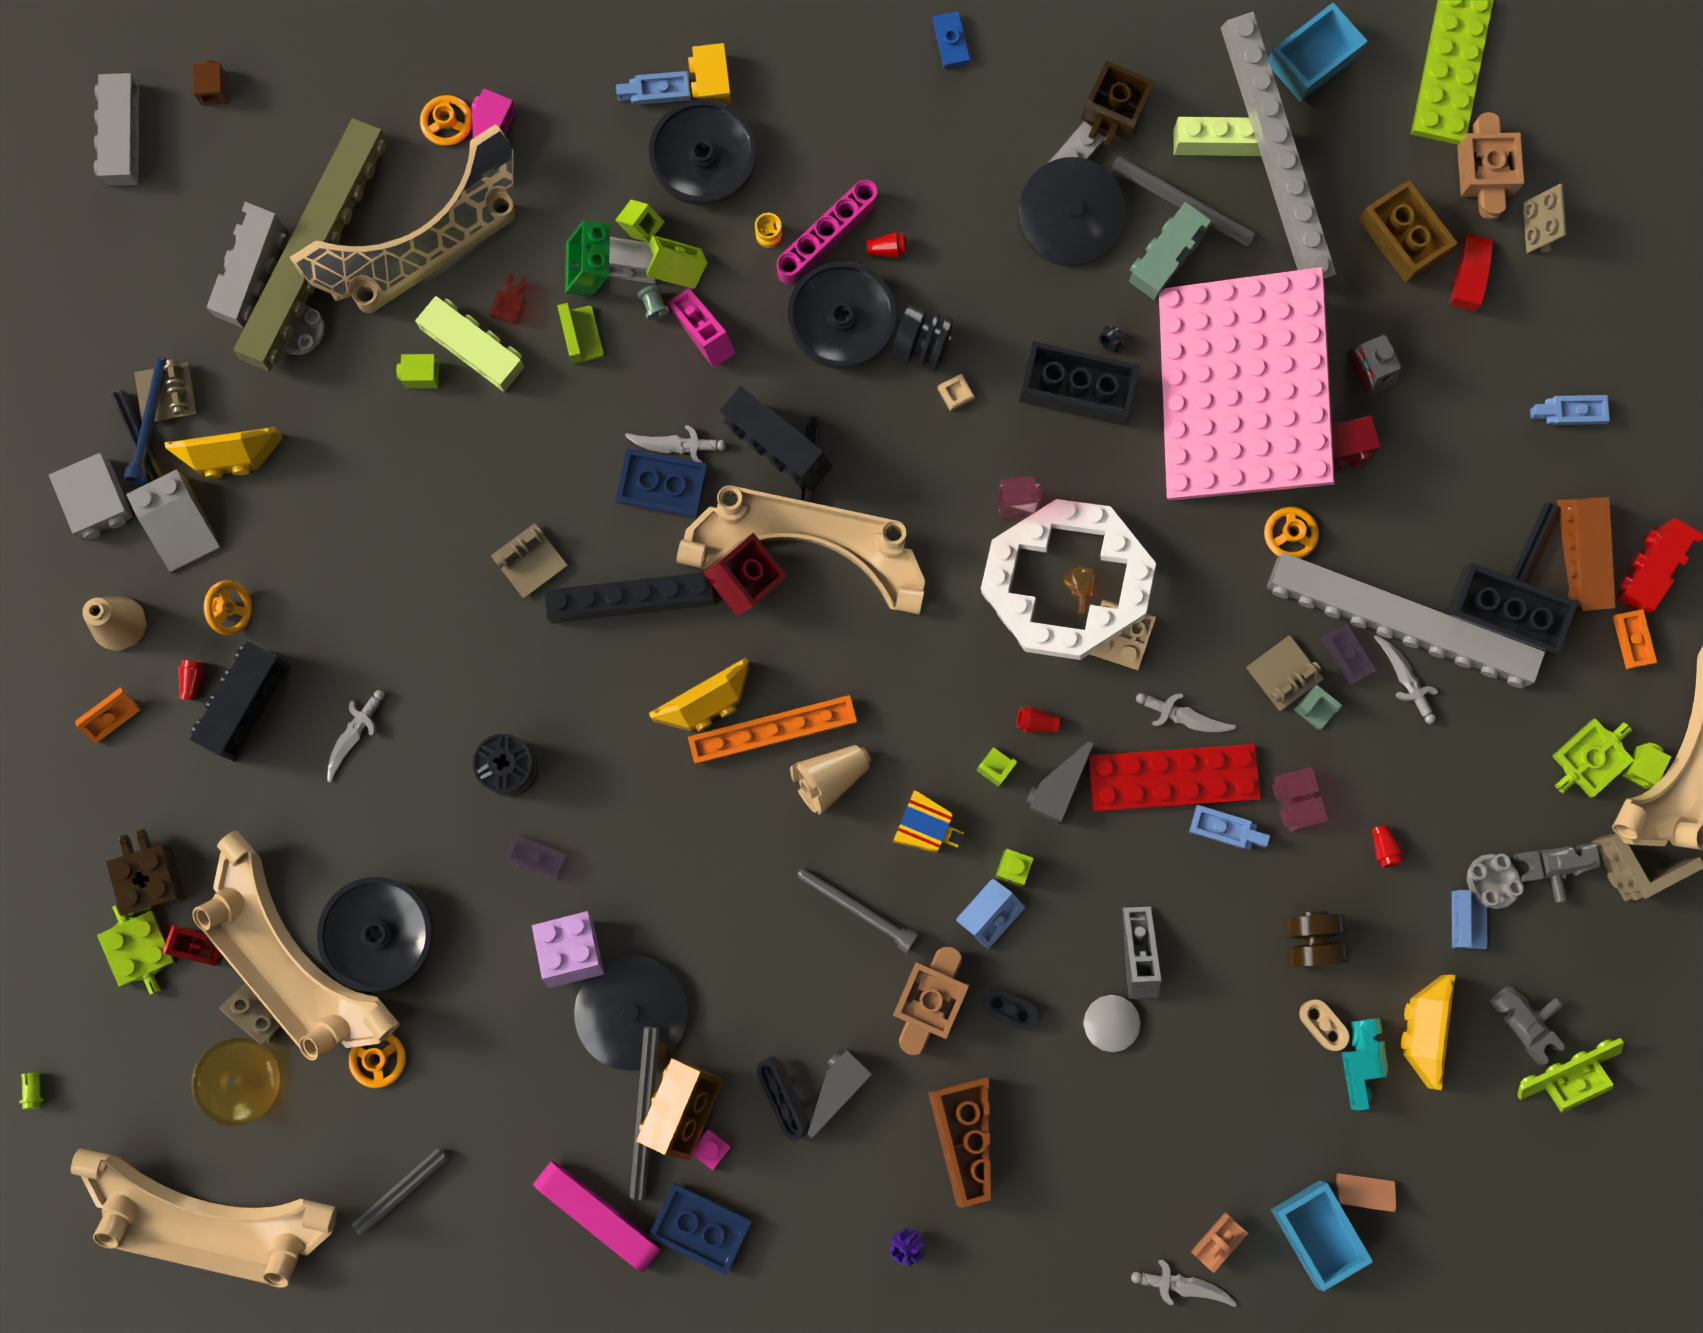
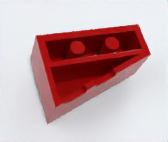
M1676 518L1655 530L1651 529L1643 539L1645 546L1642 552L1636 553L1630 562V566L1633 568L1629 575L1623 576L1617 586V589L1620 591L1615 599L1635 611L1643 609L1645 615L1654 611L1674 582L1672 577L1680 563L1685 565L1689 559L1685 555L1689 547L1695 542H1700L1703 534Z

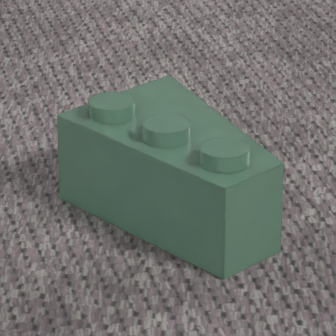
M1184 202L1173 218L1170 217L1162 228L1163 232L1158 239L1154 237L1146 248L1147 253L1143 259L1138 257L1130 268L1132 275L1129 282L1155 300L1160 290L1166 287L1200 244L1211 220L1187 202Z

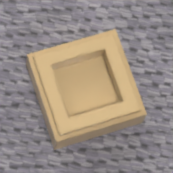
M962 374L938 385V390L950 412L974 400L975 396Z

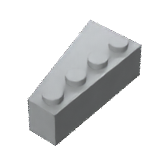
M245 202L242 211L246 212L243 224H237L233 233L236 235L234 249L227 250L224 258L225 274H218L206 307L214 317L242 328L245 327L258 297L260 298L265 289L269 274L273 273L277 265V257L280 251L286 248L289 240L288 231L275 213Z

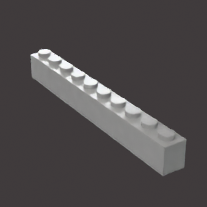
M1254 12L1229 19L1222 25L1221 31L1297 270L1322 267L1324 279L1336 275Z
M1284 552L1277 558L1266 587L1273 590L1272 594L1284 599L1288 597L1299 600L1298 604L1312 609L1317 607L1325 610L1324 613L1330 617L1351 620L1350 623L1356 627H1370L1377 630L1376 633L1382 637L1399 638L1403 640L1402 643L1412 648L1420 646L1429 650L1428 653L1438 658H1445L1446 656L1454 659V663L1464 668L1475 667L1481 670V674L1491 678L1501 677L1507 680V684L1517 688H1523L1535 683L1545 654L1544 651Z

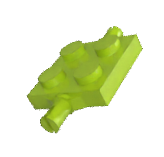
M1596 718L1588 722L1552 755L1566 773V776L1556 783L1555 787L1557 789L1560 788L1559 791L1561 793H1565L1575 783L1590 798L1595 797L1634 761L1625 751L1621 742L1632 731L1630 727L1626 728L1629 725L1623 722L1612 733L1605 729Z
M113 906L112 909L115 912L118 923L113 928L98 934L97 937L118 986L124 987L134 981L144 980L149 995L160 992L161 989L155 975L161 969L176 962L173 956L163 953L166 939L154 911H148L137 917L120 916L118 906Z

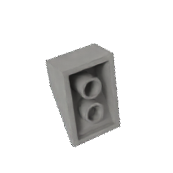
M177 469L126 494L138 520L170 573L221 549L187 477Z

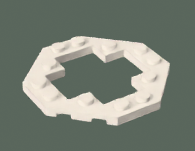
M1056 499L992 540L981 592L996 610L997 615L1009 631L1011 630L1017 638L1018 643L1025 652L1081 660L1089 655L1091 650L1102 643L1105 645L1122 634L1123 630L1133 623L1137 624L1146 618L1156 563L1111 506ZM1052 528L1105 535L1101 550V560L1127 564L1118 609L1090 605L1085 630L1034 623L1032 618L1036 604L1035 597L1010 593L1019 550L1047 552Z

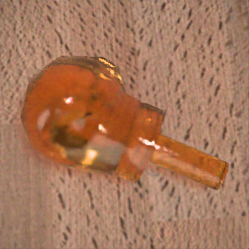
M1082 565L1072 567L1070 572L1065 574L1064 577L1065 586L1072 589V595L1079 596L1078 613H1085V596H1092L1095 579L1094 570L1091 567Z

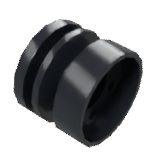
M909 304L900 324L891 358L908 364L913 355L918 354V368L921 369L927 358H930L928 371L935 373L947 354L952 339L954 319L946 317L942 328H940L938 325L941 314L937 313L929 324L925 322L927 310Z
M499 733L489 736L479 744L473 756L472 766L475 777L482 786L499 796L514 797L525 793L533 786L538 776L539 764L536 754L523 740L512 734ZM506 758L510 765L502 769L498 766V762L504 761Z

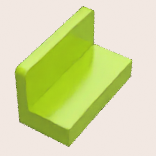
M652 235L649 246L654 256L646 271L647 276L695 289L707 265V260L701 248Z
M568 303L557 305L572 363L577 364L603 357L604 352L592 306L589 305L570 310Z

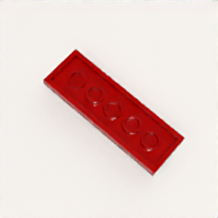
M1255 744L1089 755L1087 758L1092 812L1260 800Z

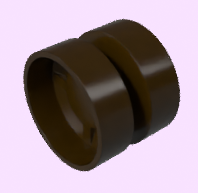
M1328 911L1299 913V917L1283 919L1285 938L1302 940V945L1287 949L1288 968L1350 963L1348 945L1331 942V937L1346 933L1344 914H1328Z

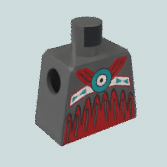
M1385 334L1348 350V354L1369 397L1395 386L1401 372V365Z

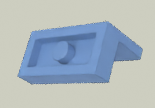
M992 879L958 916L956 921L968 930L984 947L989 949L1026 907L1011 891Z
M1471 890L1452 891V948H1487V907L1474 898Z

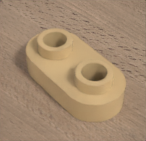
M1308 1000L1301 1006L1299 1016L1302 1023L1325 1049L1339 1051L1348 1044V1030L1323 1001ZM1311 1009H1315L1318 1012V1016L1314 1020L1309 1016ZM1330 1031H1334L1337 1036L1333 1042L1328 1039Z

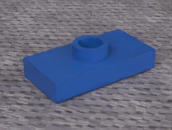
M959 11L933 16L932 21L943 68L969 64L970 58Z

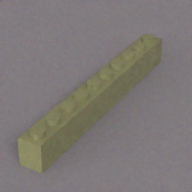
M351 119L233 349L241 361L268 372L271 371L273 365L279 362L282 354L281 350L285 342L289 341L292 337L293 326L297 318H300L304 313L305 302L309 294H313L316 287L310 285L306 278H303L291 261L290 256L314 241H322L334 245L339 244L340 233L344 225L350 222L352 210L356 202L362 199L367 180L371 179L374 175L375 164L379 156H383L386 151L387 141L381 129L356 119Z

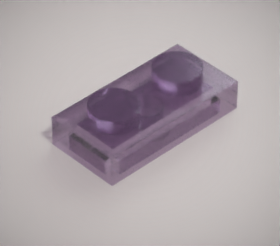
M1347 623L1321 638L1350 686L1376 671Z
M514 834L503 860L557 881L568 855Z

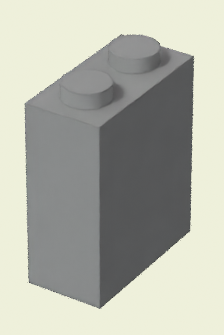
M95 454L49 474L71 531L80 539H94L101 534V531L108 528H119L125 525L127 520L133 518L112 464L103 454Z

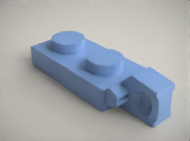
M688 71L635 75V78L629 79L627 84H616L618 101H631L632 104L638 105L691 100Z
M1608 395L1554 396L1551 399H1546L1545 404H1535L1533 408H1530L1531 419H1547V424L1553 425L1608 424L1610 422Z
M1197 805L1189 829L1191 834L1249 850L1252 844L1265 848L1270 838V835L1257 832V825L1253 824L1250 820Z

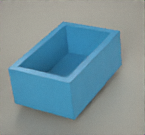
M1332 3L1273 48L1268 60L1273 72L1301 102L1357 59L1368 41L1341 10Z
M1319 1180L1270 1209L1317 1289L1324 1292L1373 1262L1328 1183Z

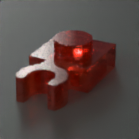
M509 273L505 280L507 290L498 289L489 314L492 318L517 325L526 301L524 297L519 295L525 292L528 284L526 278H522L518 286L512 285L514 276Z

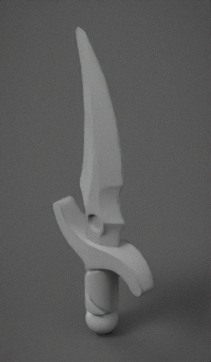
M688 425L685 426L691 435V438L688 439L681 438L678 435L649 437L630 433L625 434L629 440L647 450L668 454L678 452L681 455L685 452H690L693 461L701 463L702 461L697 456L698 450L716 451L718 449L722 451L727 446L724 440L698 439L696 431Z
M1375 635L1374 638L1389 657L1399 682L1405 685L1409 691V694L1398 692L1396 697L1406 702L1414 701L1421 715L1425 716V722L1433 724L1436 717L1432 714V709L1424 695L1426 693L1436 695L1438 691L1431 686L1421 688L1419 678L1413 674L1412 667L1403 654L1390 642Z
M382 690L374 692V697L369 699L361 712L357 710L356 702L350 701L349 710L355 718L352 722L348 723L346 731L340 735L333 748L328 764L327 781L329 783L332 781L343 758L360 740L361 731L366 725L369 729V735L375 736L376 726L371 716L380 705V700H383L385 697Z
M1139 693L1136 696V701L1139 704H1144L1146 707L1161 712L1160 718L1152 722L1154 726H1159L1167 718H1170L1175 723H1182L1190 729L1203 732H1225L1234 730L1237 727L1233 724L1210 719L1189 707L1175 706L1174 702L1183 697L1181 693L1170 696L1166 702L1157 700L1149 695L1146 696L1144 693Z
M1164 1260L1158 1261L1162 1267L1161 1276L1148 1273L1141 1274L1140 1272H1134L1131 1276L1132 1281L1136 1284L1141 1283V1285L1158 1287L1162 1299L1168 1305H1173L1174 1303L1169 1296V1291H1175L1183 1297L1208 1298L1233 1307L1237 1306L1236 1302L1225 1291L1209 1282L1194 1277L1185 1278L1180 1274L1176 1276L1170 1275L1169 1265Z

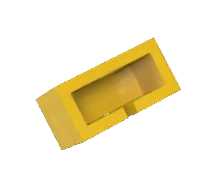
M724 43L692 47L693 57H688L690 74L695 73L696 82H691L693 99L712 100L725 105L731 104Z

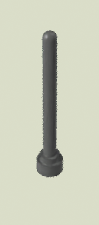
M800 869L798 871L799 879L894 938V942L898 944L897 948L907 953L918 936L916 932L910 928L908 930L897 928L808 870Z

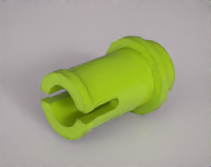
M41 1072L21 1074L22 1100H19V1104H22V1109L41 1108V1102H44V1098H41L40 1093Z

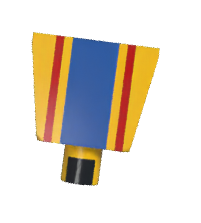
M914 790L893 842L937 853L942 842L958 848L964 832L949 826L953 816L951 812Z

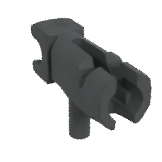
M1595 843L1578 845L1576 850L1568 846L1519 853L1513 856L1515 861H1524L1529 866L1526 874L1519 875L1520 882L1544 878L1551 879L1555 903L1567 901L1563 879L1566 878V875L1574 874L1578 876L1586 871L1600 867L1599 853Z
M1509 986L1503 988L1489 1000L1498 1012L1501 1011L1503 1013L1507 1011L1504 1021L1525 1045L1524 1049L1537 1064L1545 1065L1549 1062L1548 1057L1544 1053L1546 1045L1554 1050H1564L1565 1046L1561 1040L1544 1024L1546 1020L1563 1007L1559 1000L1554 998L1540 1011L1533 1010L1528 1005L1529 1000L1521 995L1513 986L1511 988Z

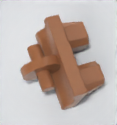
M1224 1213L1191 1250V1253L1214 1273L1248 1233L1227 1213Z

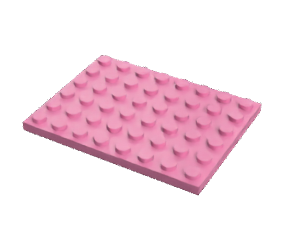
M1319 267L1161 289L1159 292L1167 499L1172 501L1334 485L1323 268Z

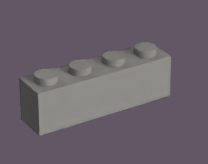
M131 73L98 74V85H95L98 110H95L94 113L95 122L98 126V135L94 137V145L97 151V160L94 161L95 175L106 186L138 185L139 84Z

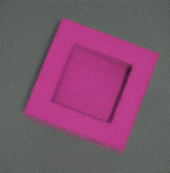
M708 1129L697 1143L693 1155L713 1171L731 1146Z

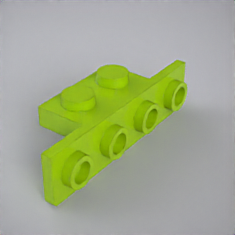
M1621 1038L1614 1041L1611 1039L1605 1040L1589 1053L1586 1051L1579 1052L1571 1058V1061L1563 1065L1556 1063L1550 1066L1546 1073L1542 1075L1526 1077L1520 1083L1517 1094L1518 1098L1523 1100L1546 1089L1561 1113L1612 1090L1614 1084L1600 1063L1621 1054L1624 1041Z

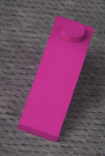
M483 88L480 96H476L472 103L473 138L495 124L506 135L517 112L513 100Z
M690 288L667 302L690 338L713 368L736 354L726 331Z

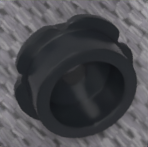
M1105 326L1098 337L1100 344L1108 351H1114L1117 347L1121 348L1123 346L1122 331L1115 326Z

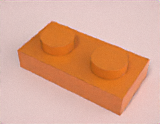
M1644 610L1614 615L1613 620L1626 670L1657 663Z
M120 687L77 719L75 724L84 735L96 744L138 713L140 708Z

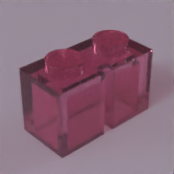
M1034 476L1000 481L997 491L1000 520L1027 517L1034 514L1036 507H1039V500L1042 499L1040 484H1035Z
M1312 767L1274 778L1273 792L1276 799L1281 801L1283 807L1281 819L1284 826L1289 827L1290 832L1328 821L1322 798H1315L1314 793L1318 792L1319 789Z

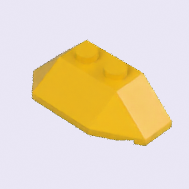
M275 427L165 442V448L206 479H218L222 477V474L246 475L250 473L249 470L259 469L282 440V434Z
M745 657L651 711L649 715L653 722L691 732L697 729L700 732L713 724L711 720L719 715L724 718L737 710L735 706L740 704L750 667L747 658Z
M1441 975L1410 998V1003H1407L1405 1007L1404 1018L1408 1022L1407 1030L1403 1032L1401 1037V1048L1404 1049L1403 1055L1429 1089L1442 1090L1456 975Z

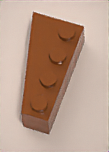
M1609 497L1556 500L1559 507L1558 516L1569 583L1568 599L1578 602L1576 610L1580 611L1615 608Z
M989 1077L928 1092L956 1205L962 1208L991 1200L990 1133L988 1123Z

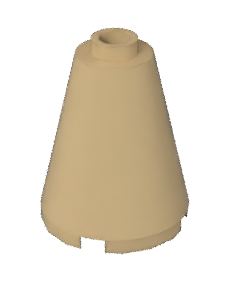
M129 597L93 598L86 602L83 607V617L96 642L106 649L121 651L138 644L145 634L147 619H145L144 610L141 605Z
M853 745L797 762L790 767V773L793 782L799 781L801 789L798 792L806 805L814 813L818 811V814H821L869 769L871 759L863 747L859 748L857 745Z

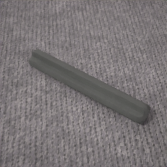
M440 1148L436 1149L352 1224L356 1233L362 1236L439 1169L448 1161L446 1153Z

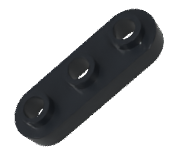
M773 1056L760 1061L757 1065V1075L784 1135L792 1141L805 1137L810 1128L809 1120L783 1063Z

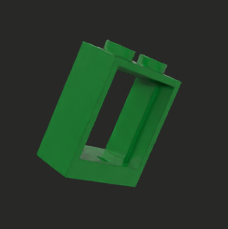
M583 220L567 240L565 294L592 297L609 277L610 224ZM575 263L577 268H573L572 264Z

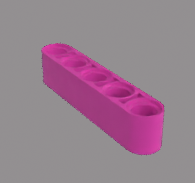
M861 180L856 183L780 255L777 260V274L781 282L789 285L798 282L876 207L877 187L873 182ZM868 193L872 197L868 200H863L859 195ZM850 211L853 215L849 218H844L840 216V213ZM831 229L834 233L830 236H824L821 234V231ZM805 247L815 249L811 254H805L801 250ZM793 265L796 269L793 272H785L783 267Z
M551 1160L533 1183L538 1191L638 1271L644 1273L662 1250L659 1244L649 1238L647 1234L558 1163Z

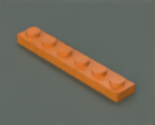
M848 695L688 737L694 764L697 765L856 724L857 720L851 697Z

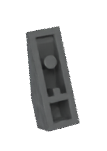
M1088 741L1042 780L1037 788L1032 786L1026 802L1030 803L1028 811L1057 823L1062 821L1093 743Z
M1124 907L1122 914L1129 999L1158 998L1161 975L1151 907Z
M838 1050L827 1062L831 1067L826 1072L808 1135L811 1138L818 1133L872 1075L848 1050L843 1054Z

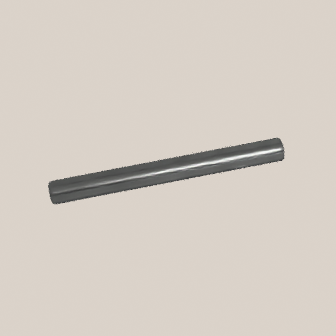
M1122 156L1115 160L1112 166L1114 171L1181 208L1184 202H1187L1211 220L1210 226L1243 245L1249 246L1254 239L1255 233Z
M652 1026L645 1027L643 1034L630 1198L633 1200H644L646 1197L650 1147L637 1142L640 1125L647 1118L650 1111L651 1100L655 1092L660 1031L659 1028Z

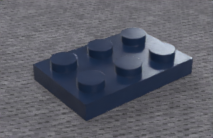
M627 448L615 501L618 504L697 518L708 465L707 463Z
M674 1182L648 1237L727 1275L752 1220Z

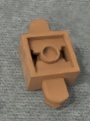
M1487 112L1477 118L1473 124V133H1467L1457 148L1461 197H1478L1480 215L1485 219L1492 220L1498 218L1506 209V196H1514L1523 186L1524 175L1520 133H1501L1499 116Z
M942 947L933 958L930 968L917 962L914 964L892 1016L906 1021L899 1037V1046L907 1054L918 1055L923 1052L931 1033L944 1039L947 1038L969 985L955 980L962 959L960 953L952 947Z

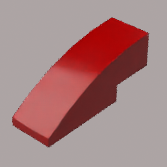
M1468 233L1465 234L1452 283L1454 287L1449 305L1476 312L1482 305L1490 269L1493 240Z

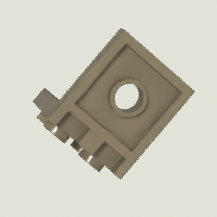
M1618 834L1601 836L1591 841L1596 844L1600 862L1605 865L1609 872L1607 877L1613 887L1618 888L1624 901L1630 899L1638 900L1642 897L1646 899L1703 869V862L1700 857L1676 861L1647 877L1630 846L1624 843Z

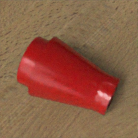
M896 231L867 240L868 256L900 258V255H906L905 234H898Z
M182 659L181 666H178L180 699L196 701L199 688L206 673V669H204L205 662Z
M1030 705L1027 708L1021 707L1017 717V728L1023 729L1024 733H1057L1060 724L1059 716L1051 715Z
M1388 825L1372 829L1377 863H1380L1382 868H1389L1404 862L1402 857L1404 852L1390 832Z

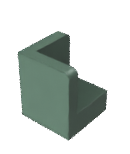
M1315 685L1295 707L1294 711L1318 730H1321L1334 713L1342 708V705L1318 685Z

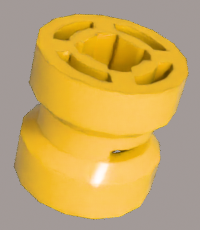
M763 213L756 219V239L761 246L772 248L777 246L782 239L781 221L773 213Z

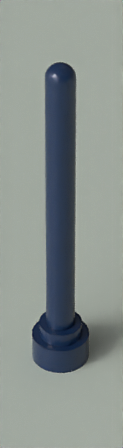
M163 357L156 359L134 460L126 467L123 477L126 481L136 484H146L149 473L146 470L147 466L144 464L165 375L164 366L167 360Z

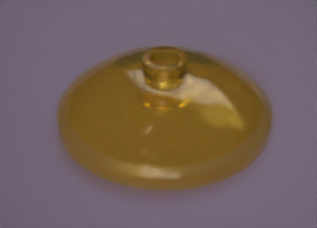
M230 1038L220 1041L204 1052L194 1068L191 1082L193 1098L199 1110L207 1118L218 1124L227 1126L249 1124L262 1117L276 1100L280 1088V1071L276 1059L265 1046H261L257 1041L251 1039ZM230 1076H234L235 1084L230 1087L227 1084V1079Z

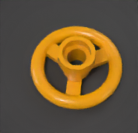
M443 95L432 99L425 105L420 115V126L423 134L428 140L441 146H451L463 141L470 133L473 125L472 112L469 106L460 98L450 95ZM450 104L458 106L463 111L465 124L456 120L455 112ZM433 110L435 123L428 126V117ZM446 116L449 117V118H448L447 120H445V121L442 120V119H443L444 117H446ZM443 128H453L459 131L457 135L449 138L435 135L436 132Z
M1285 507L1275 511L1269 517L1265 525L1264 535L1268 547L1275 555L1280 556L1284 552L1302 559L1315 549L1319 539V529L1315 519L1307 511L1298 507ZM1295 515L1304 519L1308 524L1311 532L1310 538L1305 535L1306 525L1303 521L1296 519ZM1286 516L1283 533L1273 538L1275 523L1281 517ZM1289 529H1294L1297 535L1292 536L1289 533ZM1289 541L1299 542L1306 547L1297 552H1288L1279 546Z
M223 580L217 582L209 589L204 601V613L208 624L213 630L222 635L237 634L247 626L252 614V603L248 592L241 584L232 580ZM228 588L235 590L240 595L243 607L237 606L231 600ZM234 614L242 616L235 626H222V623L228 616Z
M390 1034L385 1039L390 1044L384 1049L370 1048L366 1050L361 1048L362 1046L351 1048L349 1068L354 1078L362 1085L369 1088H383L394 1083L402 1074L406 1063V1054L402 1043L393 1034ZM396 1051V1067L389 1076L384 1078L383 1067L386 1064L387 1057ZM375 1054L380 1057V1062L377 1065L372 1062V1057ZM357 1057L362 1058V1065L366 1070L374 1071V1079H370L362 1074L358 1067Z

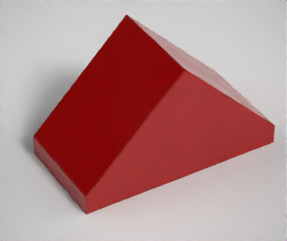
M175 925L171 927L163 953L212 966H216L220 951L204 932Z

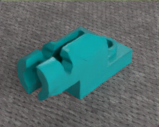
M1380 1018L1351 1022L1352 1046H1355L1356 1050L1342 1052L1352 1110L1370 1109L1368 1102L1372 1101V1094L1369 1085H1365V1080L1387 1076L1388 1063L1384 1046L1385 1042L1373 1039L1374 1036L1382 1033Z

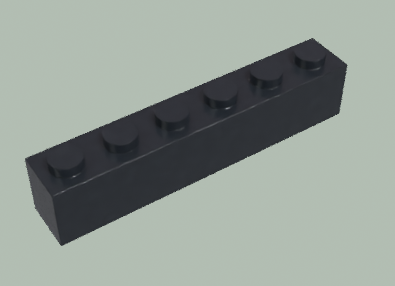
M703 572L544 590L546 617L550 623L715 605L713 585Z

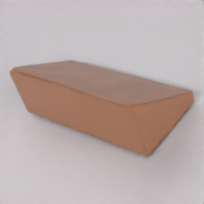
M1337 1173L1335 1197L1339 1204L1396 1212L1395 1181Z

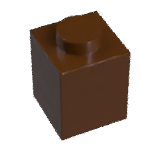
M206 60L202 63L193 64V94L201 105L228 104L227 73L220 62Z

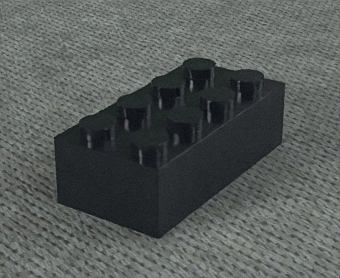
M1033 341L1019 402L1125 425L1129 417L1140 365Z
M742 386L736 390L719 410L725 417L723 423L730 428L729 430L740 440L744 439L749 444V447L761 457L764 455L770 461L769 463L782 473L784 471L790 477L789 479L800 489L806 486L809 490L813 491L832 469L833 465L821 449Z
M1471 563L1462 569L1446 614L1544 651L1546 656H1554L1560 653L1578 602Z
M248 640L245 645H241L238 648L234 657L236 661L231 669L225 671L221 677L219 690L216 695L213 694L207 701L205 707L207 710L202 719H198L191 729L192 736L189 739L233 762L237 760L291 667L286 661Z

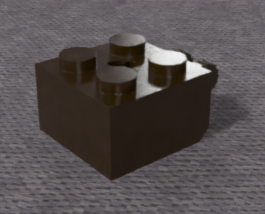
M1106 60L1081 116V120L1093 125L1088 137L1094 140L1101 128L1108 131L1104 137V145L1109 146L1114 135L1129 140L1150 97L1155 81Z
M144 829L136 832L140 851L134 852L131 839L125 834L119 838L123 856L106 861L119 913L123 917H136L148 911H154L186 900L171 847L163 844L151 847L148 834ZM149 876V882H145L147 886H144V878Z

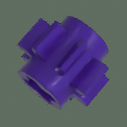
M905 1227L901 1232L898 1231L890 1238L894 1243L890 1247V1253L897 1263H906L910 1267L925 1257V1254L921 1251L925 1247V1241L919 1232L915 1230L909 1231Z

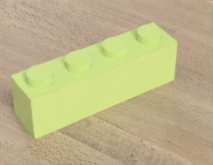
M1178 117L1173 130L1174 155L1261 156L1249 118Z
M435 296L415 320L419 328L505 392L525 368L520 359L522 357L521 354L510 346L506 349L499 344L501 340L488 330L485 333L479 329L480 324L468 314L465 317L457 312L459 310L458 307L450 300L445 299L442 301Z

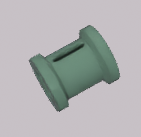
M651 285L638 292V297L640 300H643L647 310L645 314L647 320L660 319L670 312L668 306L664 305L660 295L662 290L659 285Z

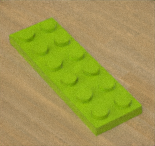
M1493 0L1437 1L1411 135L1459 145L1467 134Z

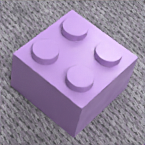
M588 911L532 925L542 980L548 988L604 974L594 922Z

